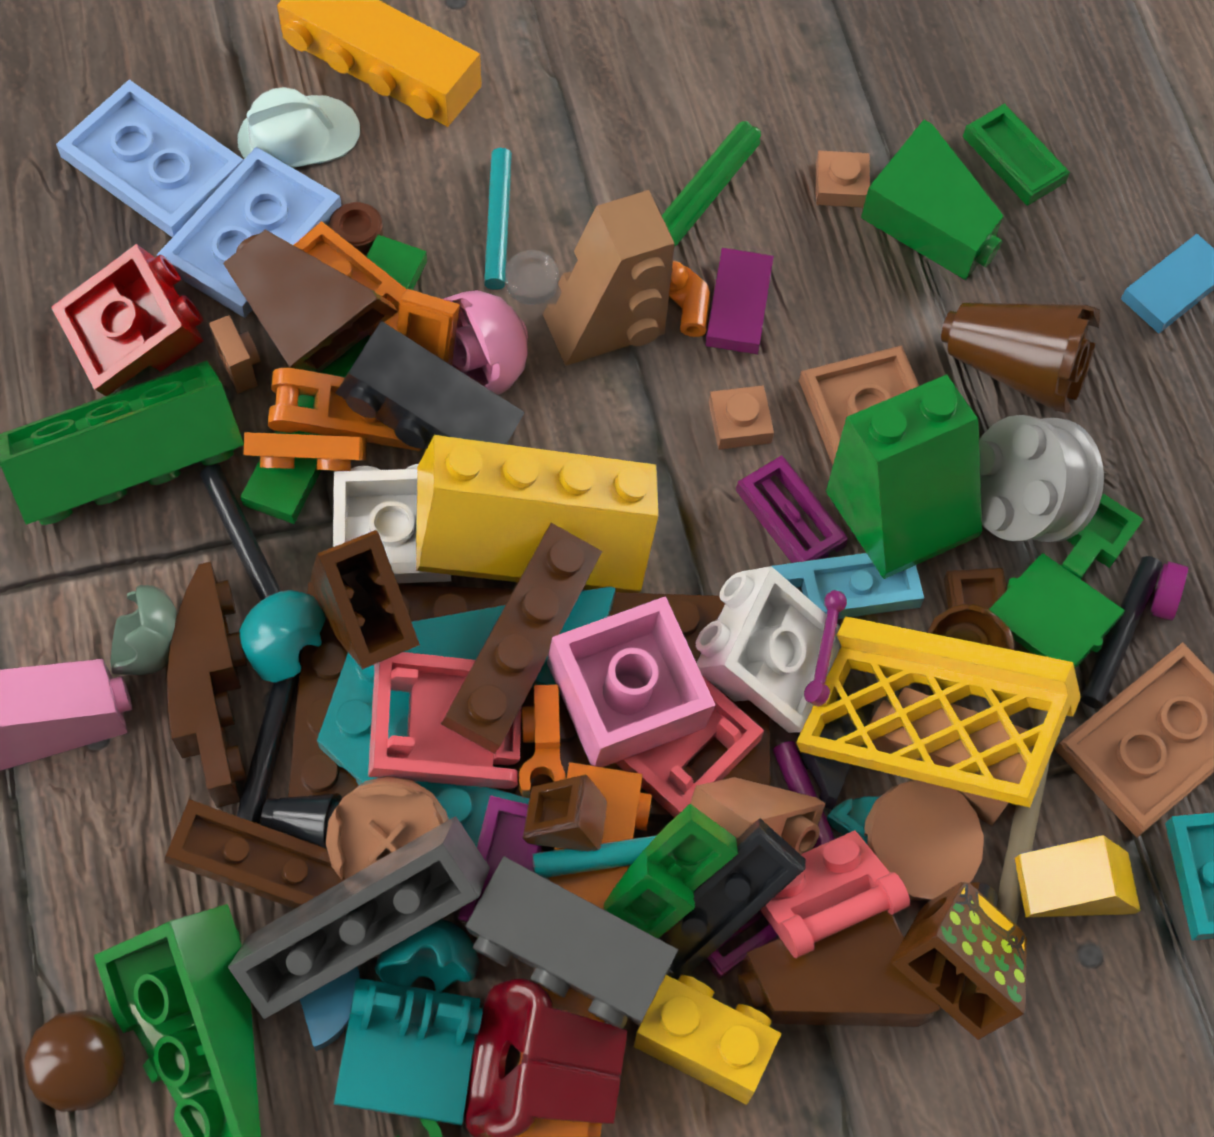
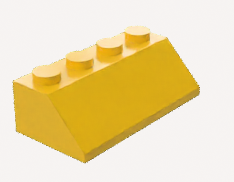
M434 435L417 466L416 571L518 582L550 523H553L602 551L583 590L614 587L616 588L615 592L640 593L659 516L656 464Z

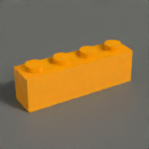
M281 0L277 4L283 39L298 51H307L326 61L337 72L342 74L348 73L367 83L380 95H389L411 107L416 114L423 118H432L449 127L482 87L480 53L380 0Z

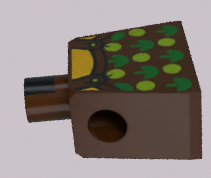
M960 882L925 904L919 910L895 953L892 964L979 1040L1025 1013L1027 939L1023 931L997 908L998 895L992 887L980 882Z

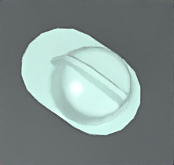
M285 87L274 88L262 93L247 112V118L243 121L238 132V149L245 159L255 147H258L292 168L325 163L345 156L355 147L360 136V124L353 109L341 100L326 95L305 96L297 90Z

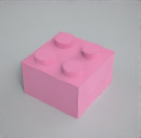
M666 596L552 637L547 664L556 685L559 687L560 695L591 766L605 767L705 729L716 705Z

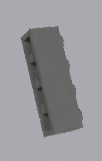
M454 816L250 934L228 968L263 1019H266L479 898L490 867L457 817Z

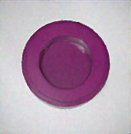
M1170 561L1164 563L1150 612L1153 613L1152 616L1170 621L1174 620L1183 593L1188 566Z

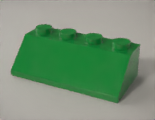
M206 360L1 433L0 466L25 524L28 525L39 521L41 525H49L69 517L73 513L72 508L90 501H94L96 505L116 501L127 494L126 488L148 481L150 485L168 482L181 474L180 468L200 461L203 465H213L225 461L233 456V449L243 446L244 442L222 383Z

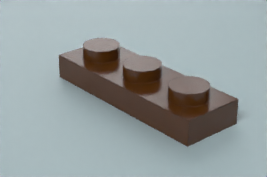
M191 799L187 802L164 860L165 863L293 909L346 880L345 878L341 880L332 868L327 849Z

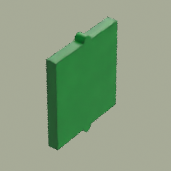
M1044 553L1019 578L1013 577L1009 579L1007 591L989 609L1010 628L1013 639L1035 655L1073 662L1074 669L1091 651L1097 652L1101 649L1103 644L1102 638L1125 612L1123 608Z

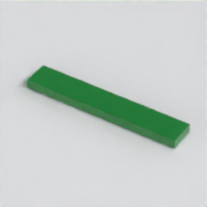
M377 235L366 256L403 287L410 290L414 289L427 263V252L425 250L381 235ZM366 336L320 373L346 377L371 336ZM299 395L298 406L313 409L314 396ZM279 431L274 432L275 434L320 435L302 431L291 433ZM295 457L294 469L260 467L259 460L241 495L243 506L295 524L322 471L316 470L317 458Z

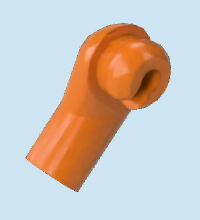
M673 261L669 297L682 308L680 331L689 337L703 336L707 330L710 300L709 287L690 268L683 266L678 261Z

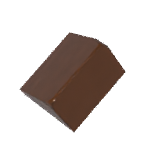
M587 774L531 787L522 838L527 844L580 851L600 850L607 801Z

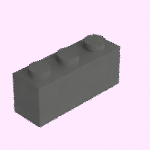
M506 857L502 858L465 926L471 935L477 937L473 949L506 967L512 957L535 969L530 980L565 998L569 988L593 1000L588 1009L590 1013L622 1030L627 1020L640 1026L678 949Z

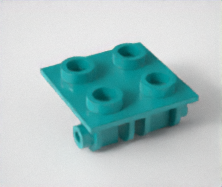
M356 978L334 1105L462 1125L475 1034L479 1032L482 1017V1008H479L480 998Z

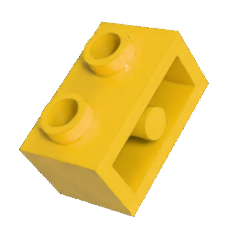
M666 975L638 1028L633 1047L747 1105L758 1086L781 1033L771 1028L772 1020L757 1009L744 1004H737L736 1008L733 1009L713 999L714 991L703 982L686 975H680L677 981Z

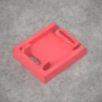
M402 652L376 663L368 777L392 776L421 782L498 789L515 788L518 785V771L510 768L493 767V765H514L520 760L521 708L500 748L494 754L441 725L475 660ZM390 690L410 692L407 737L392 736L388 738Z
M704 676L702 677L716 705L705 729L615 762L623 771L643 774L641 787L648 794H652V797L674 818L690 804L697 785L723 780L761 741L764 730ZM715 737L728 750L693 783L692 777L683 768Z

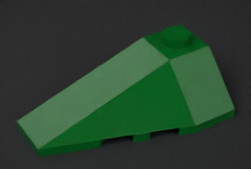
M228 904L171 920L94 955L112 1014L123 1034L132 1030L135 1032L149 1056L142 1067L152 1084L162 1080L177 1105L174 1112V1122L183 1137H261L251 1000L228 968L242 946Z

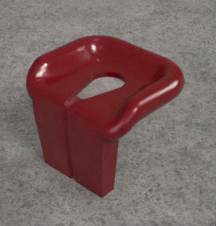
M515 978L496 984L489 991L484 1001L478 1034H476L465 1102V1121L468 1131L474 1137H516L527 1131L536 1118L614 1124L627 1030L553 1008L549 994L539 984L528 979ZM513 1044L523 1053L520 1065L515 1067L505 1077L506 1057L510 1045Z

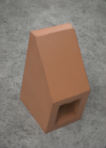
M736 777L697 785L690 804L735 836L736 839L761 818L799 854L811 850L816 844L820 833L818 824L826 804L816 797Z

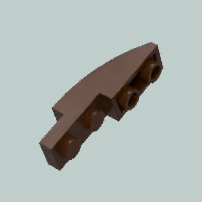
M210 561L198 565L186 589L176 618L169 653L167 699L172 740L182 759L201 755L207 790L216 808L240 802L236 782L247 779L239 745L229 746L225 727L235 725L228 691L241 688L237 668L247 666V660L240 643L239 631L229 633L226 616L236 613L229 581L218 582Z

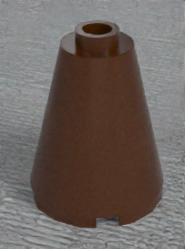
M964 302L960 305L957 312L951 310L948 312L941 332V341L948 343V354L1054 411L1069 414L1072 409L1067 398L1078 399L1096 343L1086 339L1088 325L1099 328L1100 309L1088 305Z

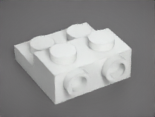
M419 464L398 470H380L373 466H357L352 468L351 471H334L333 547L376 530L379 532L397 583L451 581V575L416 571L417 466Z
M772 566L738 572L725 582L720 591V599L725 603V606L718 620L708 624L700 632L696 640V648L701 652L697 666L702 676L734 702L750 700L788 733L801 732L813 707L811 703L805 700L804 691L806 686L814 680L827 614ZM838 624L836 626L827 675L841 648L837 637L840 628Z

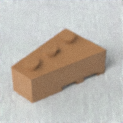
M649 190L595 207L574 250L578 261L572 273L562 274L558 282L562 293L557 303L548 304L543 313V317L565 366L629 345L643 346L654 341L658 336L665 334L675 243Z

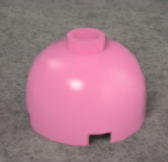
M478 290L468 291L444 298V300L460 304L452 366L497 395L510 389L525 369L528 353V333L524 322L501 297Z

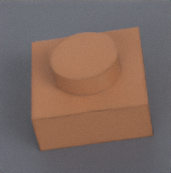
M818 150L816 159V205L864 207L870 186L869 153Z
M230 315L210 322L209 326L217 352L237 394L258 386L252 365L259 363L260 357L249 332L238 334Z
M764 385L710 392L709 406L718 450L772 443L774 429Z

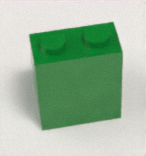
M947 374L849 415L845 420L826 493L883 579L979 537L982 532L978 417Z

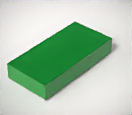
M1005 103L965 127L963 138L1026 206L1066 183L1070 171Z

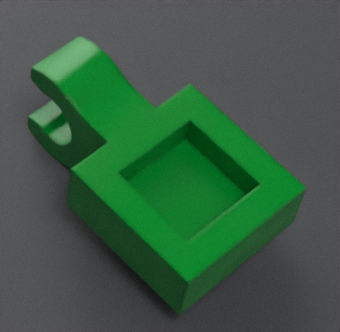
M1102 493L1099 506L1091 521L1082 531L1066 540L1075 547L1061 566L1080 579L1083 578L1095 559L1110 568L1144 519Z

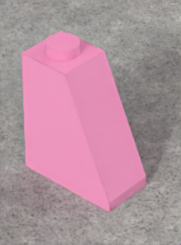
M103 659L0 670V771L128 733L123 712L132 710V703L123 676L113 678Z

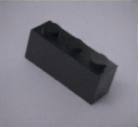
M383 321L379 323L336 391V394L344 398L347 405L357 414L366 418H376L392 428L396 436L405 444L427 450L434 435L507 445L525 413Z

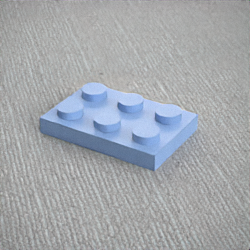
M131 80L122 85L56 144L61 158L172 238L244 160Z
M255 147L162 248L157 256L160 254L165 256L183 281L246 318L253 309L225 268L223 262L236 253V249L242 241L250 236L260 234L265 229L294 245L321 221L328 225L332 214L342 206L341 199L338 194Z

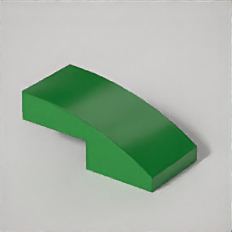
M689 804L650 842L632 863L604 902V910L658 939L695 908L694 890L738 854L736 837L692 804Z

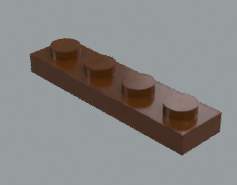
M550 523L441 725L494 754L497 752L549 654L552 637L559 635L602 553L601 550Z

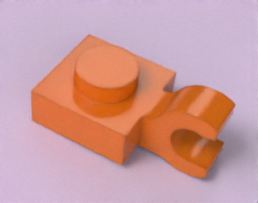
M534 685V706H522L523 743H535L534 755L522 765L519 772V790L522 797L530 798L531 780L537 775H548L552 778L553 782L566 779L565 771L560 761L558 685Z

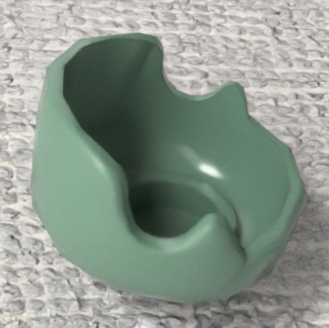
M139 585L136 587V591L127 593V599L134 601L138 605V609L131 614L119 616L116 620L110 659L112 674H153L165 668L169 663L170 645L178 615L177 610L164 590L153 585Z

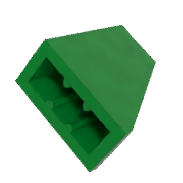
M924 119L869 186L861 219L964 280L968 279L978 264L986 268L1002 244V239L996 237L1004 215L934 125Z

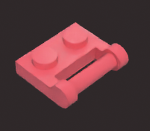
M852 831L802 853L801 855L806 859L805 870L760 911L792 956L798 958L813 951L815 942L884 911L893 915L910 906V898L901 878L895 872L890 873L856 831Z

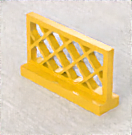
M845 616L837 633L841 648L825 681V685L829 687L830 695L822 706L813 705L796 742L800 752L1030 808L1066 715L1074 716L1081 698L1073 662ZM851 669L875 674L878 680L877 683L847 696L843 689ZM912 683L930 686L934 693L933 695L906 708H902L894 693ZM969 695L987 699L991 706L990 708L962 721L959 720L950 705ZM887 696L895 713L864 727L855 710ZM1028 707L1048 711L1043 724L1020 735L1009 719V716ZM942 708L952 726L920 740L911 722ZM846 714H849L857 729L837 740L820 737L825 724ZM1000 721L1010 739L978 753L968 735ZM900 727H904L913 743L889 754L877 751L872 741ZM957 740L962 741L970 755V758L949 768L934 764L929 756L930 753ZM1034 746L1032 753H1030L1028 748ZM1017 753L1021 755L1027 765L1019 784L995 779L987 768Z

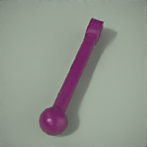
M837 590L827 593L824 598V606L828 611L814 680L806 686L804 691L805 700L818 707L826 703L830 695L829 687L825 685L839 612L843 611L847 605L846 596Z

